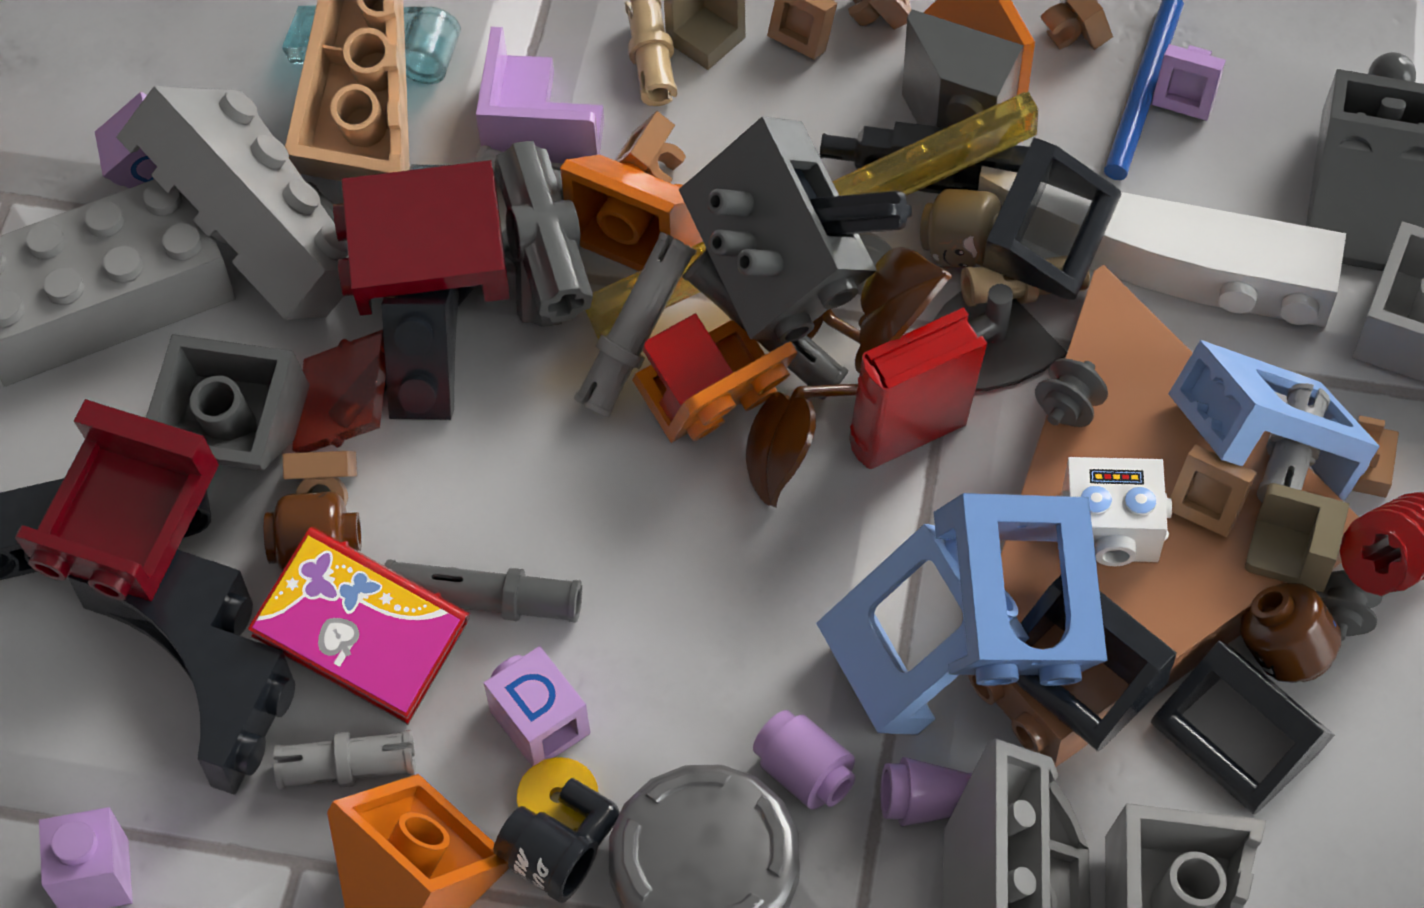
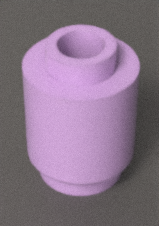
M788 710L777 713L763 726L754 741L753 752L761 758V768L809 809H817L824 804L828 807L836 805L847 795L854 784L855 774L851 772L855 763L854 756L805 715L795 716Z

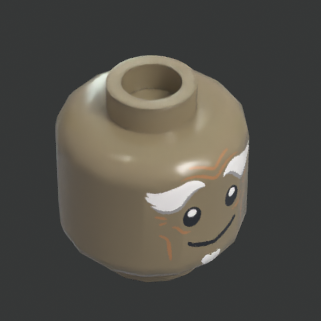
M943 190L936 197L934 203H927L923 209L920 222V241L923 250L930 251L934 262L944 267H982L986 241L1002 208L998 196L988 191Z

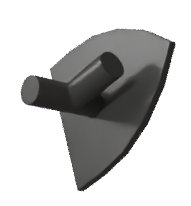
M1004 284L993 285L989 289L987 303H979L975 306H968L965 303L961 290L945 303L933 320L935 321L964 307L969 314L968 322L978 337L983 336L987 342L975 391H989L1018 384L1045 371L1055 360L1065 358L1067 355V351L1017 299H1013V291Z

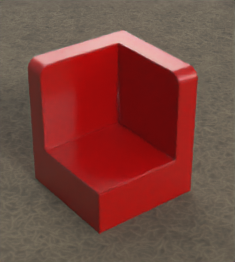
M696 313L646 340L642 348L667 389L659 404L671 422L687 399L733 373Z

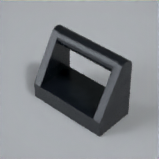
M1034 137L986 241L983 267L1064 299H1076L1122 195L1121 191L1057 145ZM1047 184L1092 201L1062 270L1021 244Z
M1061 575L1048 587L1021 622L1029 637L1024 643L1030 647L1055 624L1065 632L1066 614ZM1100 590L1107 661L1103 662V664L1129 684L1128 688L1104 718L1101 719L1062 685H1041L1039 675H1019V680L1015 682L1097 752L1102 750L1168 683L1177 652Z
M1220 640L1151 719L1153 726L1253 815L1258 813L1297 776L1335 736V734L1235 648ZM1220 679H1223L1295 742L1261 783L1257 782L1182 715Z

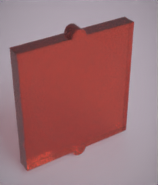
M383 329L352 341L342 339L338 346L304 358L302 370L310 386L292 444L293 452H313L330 445L339 448L343 445L344 440L380 428L386 378Z

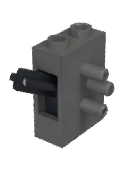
M764 116L759 118L678 189L749 338L779 340L782 344L797 341L808 335L814 329V320L828 309L840 307L851 301L859 292L857 286L877 271L859 233L902 230L906 226L907 218L912 216V206L907 204L905 194L898 190L839 196L803 122Z

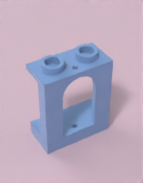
M962 493L933 512L936 539L956 538L967 642L968 655L948 664L949 675H976V684L982 686L1014 683L1019 680V675H1039L1041 685L1061 686L1082 681L1081 672L1107 661L1089 497ZM1000 540L1058 542L1066 624L1065 632L1060 642L1052 648L1042 650L1028 646L1017 637L1010 626L1006 607Z

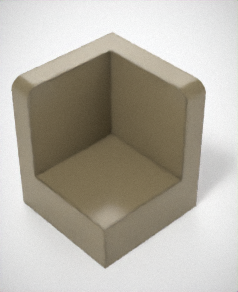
M664 0L665 31L672 38L674 48L707 70L746 38L745 0Z
M1276 483L1268 484L1257 516L1245 569L1250 573L1287 583H1301L1316 591L1324 592L1337 560L1350 503Z

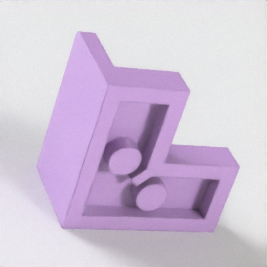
M491 26L476 110L481 147L487 145L492 149L504 152L513 143L534 141L535 145L539 148L547 149L551 163H564L566 159L599 155L604 127L603 105L550 102L554 77L553 58L507 55L503 27Z

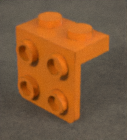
M733 320L710 331L711 338L733 373L687 399L678 410L672 422L659 404L667 389L653 366L650 365L635 373L632 381L671 443L686 434H689L693 441H697L725 423L723 416L737 405L741 404L745 411H749L764 403L773 393L778 392L775 386L790 376L787 367L798 354L792 342H787L765 355L759 343L755 339H750L747 332Z

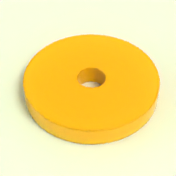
M564 757L549 758L532 766L524 774L517 789L518 807L525 806L536 814L545 812L576 831L586 817L560 802L551 801L550 798L554 793L561 792L564 785L571 778L578 780L599 793L598 785L591 771L582 763Z

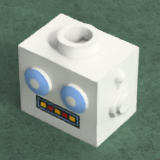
M1068 457L1062 491L1060 495L1056 496L1089 497L1096 561L1106 566H1123L1131 562H1158L1164 541L1169 537L1167 518H1171L1172 500L1167 498L1165 493L1163 459Z

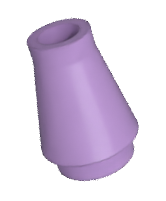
M902 757L899 764L886 763L882 771L880 787L883 817L885 819H898L902 827L950 818L972 773L907 757Z

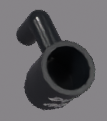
M574 778L569 779L564 785L558 800L560 803L586 817L576 831L545 812L536 814L525 806H520L502 826L493 848V853L508 862L509 870L547 892L548 896L559 903L566 902L580 887L593 865L599 845L614 827L620 814L618 806L613 801Z

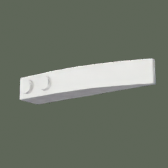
M982 166L978 191H988L996 194L1003 206L1017 172ZM1047 184L1023 238L1060 256L1068 255L1092 201ZM1121 192L1122 195L1090 265V269L1096 270L1105 265L1120 280L1196 303L1220 307L1232 313H1251L1282 319L1294 325H1314L1326 328L1338 293L1346 233Z

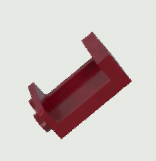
M492 160L342 179L344 203L333 204V216L338 242L347 241L349 258L338 259L339 280L343 296L354 295L360 316L373 315L371 299L476 285H482L485 302L510 299Z
M85 399L74 419L75 425L85 440L38 529L21 525L15 539L30 557L28 564L34 570L49 578L64 581L69 574L87 580L90 587L107 597L125 600L129 594L152 602L219 464L202 435Z

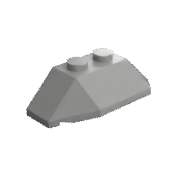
M994 739L987 743L944 829L943 908H1090L1089 847L1069 800L1055 781L1059 774L1052 757L999 739Z

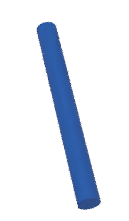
M1162 0L1104 168L1106 176L1113 180H1124L1127 177L1153 99L1163 57L1169 44L1172 42L1184 6L1183 0Z

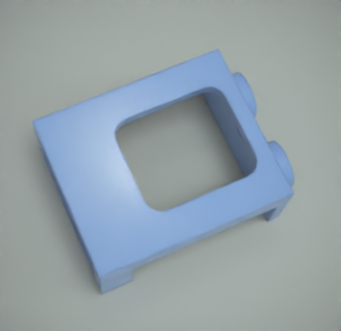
M1203 340L1199 341L1168 393L1221 460L1243 466L1264 431L1320 449L1318 460L1311 467L1324 483L1343 500H1346L1359 478L1365 473L1370 461L1380 447L1321 382ZM1309 383L1314 386L1308 405H1313L1319 388H1322L1329 395L1330 403L1322 418L1288 405L1275 392L1287 396L1289 388L1293 385Z
M923 524L816 623L877 733L918 735L935 720L927 703L959 676L949 675L948 664L968 655L956 538L936 539L935 525ZM932 561L963 613V621L953 634L912 670L908 671L876 617L875 610L884 599L924 563ZM1005 590L1010 626L1021 641L1026 642L1029 637L1016 617L1018 615V607L1010 594Z

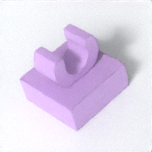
M1169 44L1163 57L1151 105L1207 121L1214 105L1226 60L1211 56L1212 51L1192 45L1185 49Z

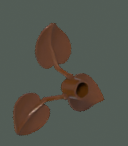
M905 247L893 248L876 263L875 268L877 271L864 284L860 298L861 308L864 312L858 321L860 330L841 320L831 309H828L813 321L814 329L807 336L810 339L814 338L824 321L828 326L859 343L860 347L855 357V369L860 373L863 354L888 341L900 339L949 279L952 278L948 271L931 263L914 250ZM858 384L799 386L795 388L791 397L781 392H775L765 401L751 425L746 444L748 475L754 490L765 504L777 508L781 491L794 476L811 446L816 429V413L814 406L808 399L856 396Z

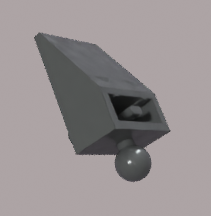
M1397 52L1385 53L1372 62L1368 74L1341 69L1336 70L1322 110L1306 226L1346 233L1342 264L1384 271L1402 221L1424 228V84L1416 82V68L1413 62L1407 56Z

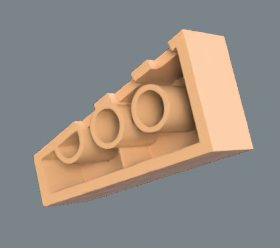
M403 0L317 1L285 144L289 154L288 158L299 174L342 181L343 178L409 170Z

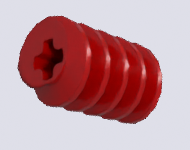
M1424 492L1403 494L1355 519L1344 532L1339 550L1342 567L1350 580L1365 592L1383 596L1390 592L1404 591L1424 579Z

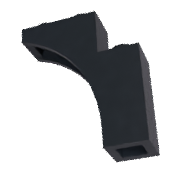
M411 164L409 170L423 169V168H431V167H439V166H447V165H418V164ZM460 288L383 298L381 307L389 419H452L454 412L456 327Z
M177 549L152 602L129 594L125 600H116L94 590L89 586L87 580L69 575L68 579L84 609L108 616L145 634L164 648L180 664L193 682L198 700L200 743L197 759L211 787L236 795L245 775H253L260 766L266 748L265 736L275 717H282L287 712L295 693V680L283 650L240 636L250 621L253 609V602L241 571Z

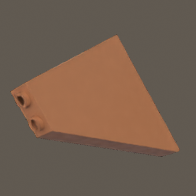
M1105 265L1094 270L1066 359L1083 363L1084 361L1092 362L1095 365V371L1107 386L1108 397L1103 404L1092 406L1094 409V419L1085 427H1073L1060 423L1052 425L1047 420L1048 415L1046 416L1021 495H1060L1068 457L1163 459L1165 493L1167 498H1170L1186 457L1196 444L1215 453L1168 394L1193 352ZM1264 431L1243 465L1257 472L1236 523L1227 537L1172 512L1171 518H1167L1169 537L1164 541L1158 562H1131L1123 566H1106L1096 561L1099 590L1177 652L1168 683L1156 695L1193 670L1219 640L1229 644L1241 635V618L1251 607L1252 601L1258 593L1266 588L1287 583L1250 573L1245 569L1253 531L1262 504L1258 499L1257 491L1263 480L1270 458L1266 448L1270 432ZM1308 467L1302 491L1342 501ZM1350 508L1348 509L1343 534L1352 521L1359 518ZM1005 540L1001 552L1004 587L1018 607V615L1016 617L1020 623L1048 587L1061 575L1058 542ZM1338 552L1334 568L1342 563L1340 552ZM1055 624L1032 647L1042 650L1052 648L1060 642L1064 631ZM1101 663L1081 672L1082 681L1062 686L1103 719L1128 688L1129 684L1105 664ZM968 675L971 685L981 699L990 705L996 702L1010 718L1013 732L1023 747L1052 757L1055 767L1088 745L1087 742L1015 682L1005 685L982 686L976 684V675Z

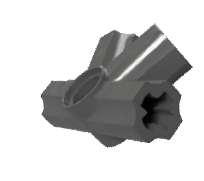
M534 141L513 143L509 149L496 155L494 169L507 209L506 228L502 232L505 258L513 262L516 268L517 315L522 323H533L541 327L560 325L563 321L573 320L582 311L590 309L593 298L579 253L580 227L576 208L571 200L562 199L547 149L539 148L535 145Z

